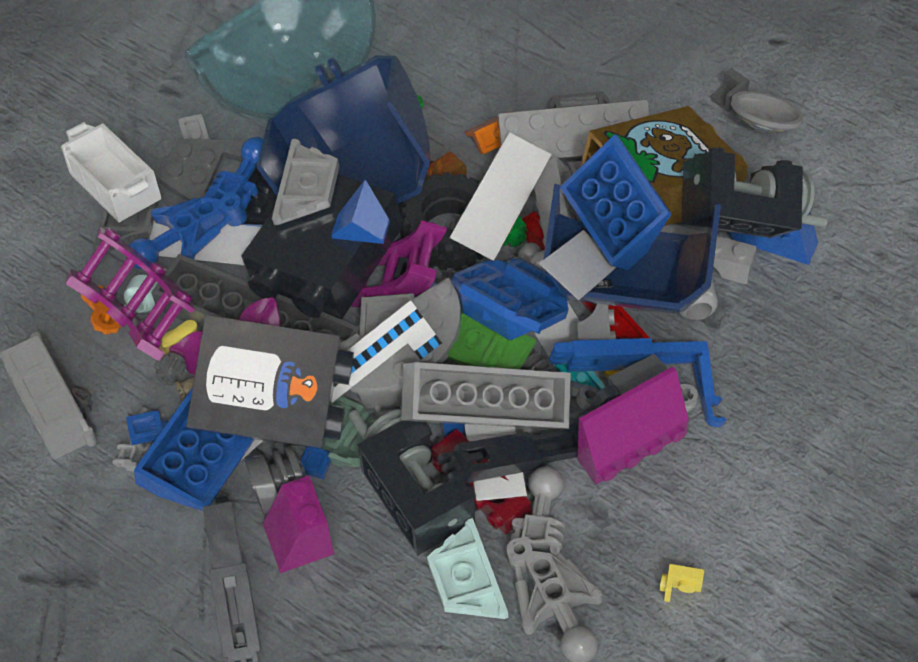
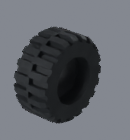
M451 172L443 173L441 176H437V174L429 176L428 180H424L420 194L401 202L402 239L415 231L421 220L429 222L434 217L446 213L463 215L479 187V181L472 177L468 179L465 174L457 173V175H451ZM452 229L446 230L442 240L432 249L429 264L430 268L436 266L439 267V270L447 271V268L460 270L462 266L467 265L470 267L476 264L477 259L482 260L485 256L451 239L450 236L454 231Z

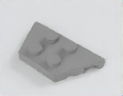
M292 139L272 215L274 225H279L330 207L340 166L337 158L328 154H322L320 150L314 147L308 149L302 146L299 140Z

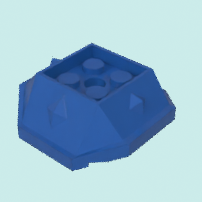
M522 258L510 259V262L499 260L481 262L455 273L452 278L451 284L457 290L463 314L510 341L530 331L540 334L542 330L566 319L569 311L567 298L560 294L547 272Z

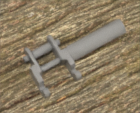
M141 407L138 414L148 413L150 410ZM131 441L130 444H118L119 455L118 458L113 459L112 463L116 467H125L127 471L134 472L138 465L137 462H133L135 453L147 452L151 445L147 444L146 447H144L143 443L132 445ZM125 452L131 453L129 459H124Z

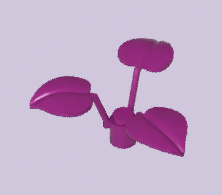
M274 298L258 300L242 312L239 320L280 327L281 320L277 301ZM203 331L193 332L169 347L170 352L176 353L185 359V364L187 365L185 369L193 375L196 373Z

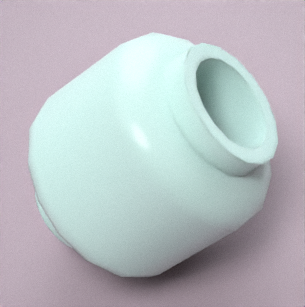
M137 275L131 279L124 291L126 304L129 303L147 275ZM155 282L137 308V313L149 312L154 307L155 303L151 292L157 285V282Z

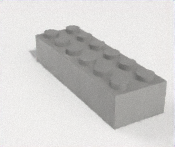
M641 100L500 113L497 119L500 148L510 132L552 154L549 160L556 156L562 162L580 161L583 158L590 130L649 116L648 101Z
M421 362L403 364L401 420L567 429L569 428L571 373Z

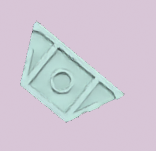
M473 518L468 519L465 522V526L456 535L452 534L445 540L443 546L436 548L427 556V563L444 611L501 619L509 618L508 610Z

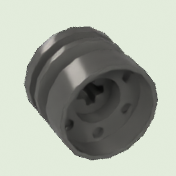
M290 444L284 446L286 456L284 460L281 459L277 449L273 450V464L269 465L263 454L245 460L263 515L268 514L283 484L306 477L302 462Z

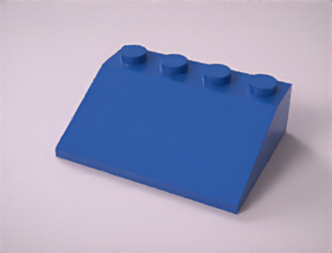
M616 134L560 186L610 265L624 270H629L647 254L672 214Z
M192 388L134 469L136 485L156 496L203 511L204 506L212 504L255 439L192 430L186 427Z

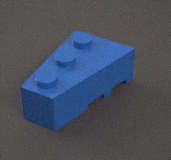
M802 224V229L773 238L729 232L731 240L757 246L758 249L807 265L810 264L818 244L814 226Z

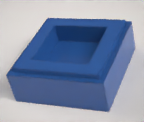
M306 447L301 458L305 474L324 480L332 462L328 457L330 451Z

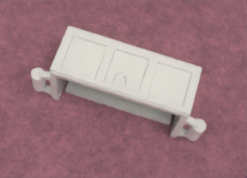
M83 122L66 131L69 141L63 144L61 149L70 175L118 222L162 199L154 171L107 126L101 124L93 127Z

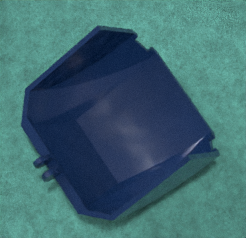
M376 55L343 73L336 60L330 58L327 60L328 65L335 77L329 79L328 73L322 65L315 66L316 73L322 83L292 98L268 120L257 169L277 196L292 139L299 140L300 144L308 149L314 147L320 150L322 154H328L337 158L340 165L338 174L360 182L366 180L369 185L395 193L398 204L420 194L422 191L423 182L430 164L428 132L415 90L397 56Z
M554 184L544 259L583 230L593 238L583 222L560 214V184ZM715 204L707 233L683 235L660 232L647 254L629 270L616 267L604 278L612 280V287H593L580 300L570 293L547 270L546 272L560 294L569 300L673 314L683 312L711 287L721 205Z

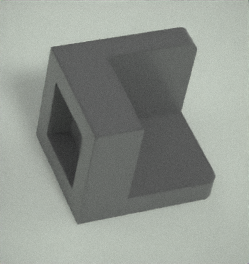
M730 68L725 72L723 86L711 95V101L729 112L733 109L731 106L732 96L737 92L748 91L750 80Z

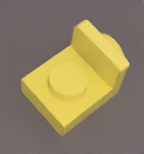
M670 564L668 574L662 573L660 591L665 592L664 601L670 602L672 587L678 588L685 593L701 592L704 570Z

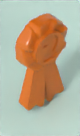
M81 294V298L94 310L90 317L94 330L100 331L105 335L117 333L122 326L107 314L109 308L100 301L93 303Z

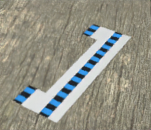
M411 300L347 350L354 352L349 385L335 383L332 402L407 343L420 360L442 344Z

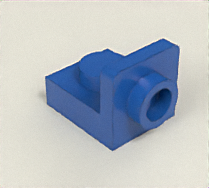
M159 410L126 417L132 445L155 441L167 424L166 420H160Z

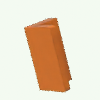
M498 116L465 131L466 136H473L480 154L484 155L500 147Z

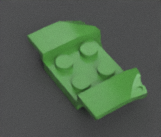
M461 311L462 324L457 342H454L449 350L447 359L465 366L521 369L536 340L527 335H522L510 341L463 314V311Z

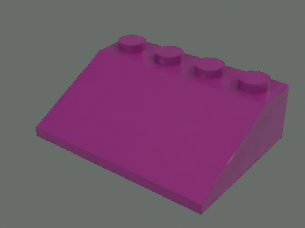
M671 367L579 418L577 461L595 485L602 481L606 482L613 479L621 470L636 466L642 458L649 454L655 455L665 445L672 441L674 443L685 437L689 419L676 369Z

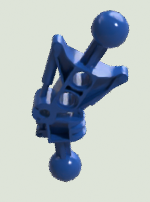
M251 137L246 140L241 148V158L243 161L236 173L228 171L219 172L204 197L193 198L173 206L153 209L151 215L155 223L167 226L169 230L153 240L149 238L135 239L129 246L151 263H157L159 252L180 240L182 243L181 255L194 260L196 254L221 233L220 230L228 224L233 227L242 225L247 219L245 209L251 201V196L258 194L256 185L248 180L255 168H257L264 139L262 137ZM137 264L134 265L136 269H142Z

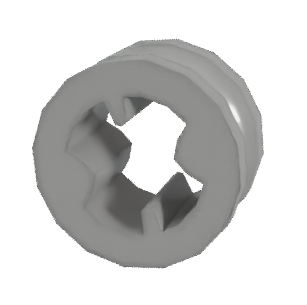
M680 384L682 395H689V398L684 403L686 411H690L696 406L697 390L690 384Z

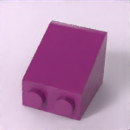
M310 476L283 484L263 522V527L280 573L334 555L328 523Z

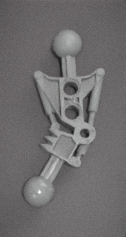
M541 466L532 472L528 481L529 490L535 497L532 515H525V518H515L512 521L514 533L507 545L509 564L516 573L517 582L515 586L523 630L525 634L531 635L540 622L555 615L564 633L560 645L564 656L571 662H589L595 656L598 649L597 637L589 628L579 625L571 608L584 603L601 604L603 601L602 591L595 587L570 559L566 560L561 554L563 547L561 542L564 539L562 533L565 532V526L560 521L549 517L551 501L560 495L564 482L561 474L555 468ZM540 569L549 570L548 573L543 575L537 573ZM527 572L533 583L534 590L531 600L527 582L523 580L522 573ZM555 592L562 594L559 598L556 599L548 597L550 594Z

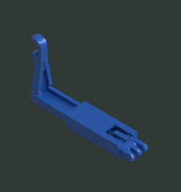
M652 338L573 340L572 342L556 343L550 354L549 362L553 365L567 364L568 372L623 370L653 354L663 364L694 363L693 371L706 422L712 427H721L727 420L724 417L717 418L713 415L712 405L718 406L723 398L715 396L707 341L652 343Z

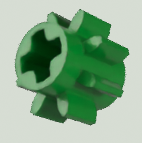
M520 216L517 217L503 246L509 243L511 247H517L525 241L527 237L525 232L528 230Z

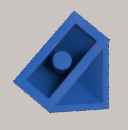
M366 180L363 181L339 212L331 235L332 239L384 244L390 221Z

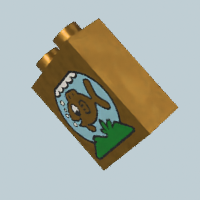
M690 106L590 130L581 162L582 166L615 134L618 135L672 213L664 226L681 222L683 161L693 158L695 154L706 153L710 148H723L726 153L735 154L736 181L744 182L746 180L749 167L743 156L735 153L717 135L714 127L706 123Z

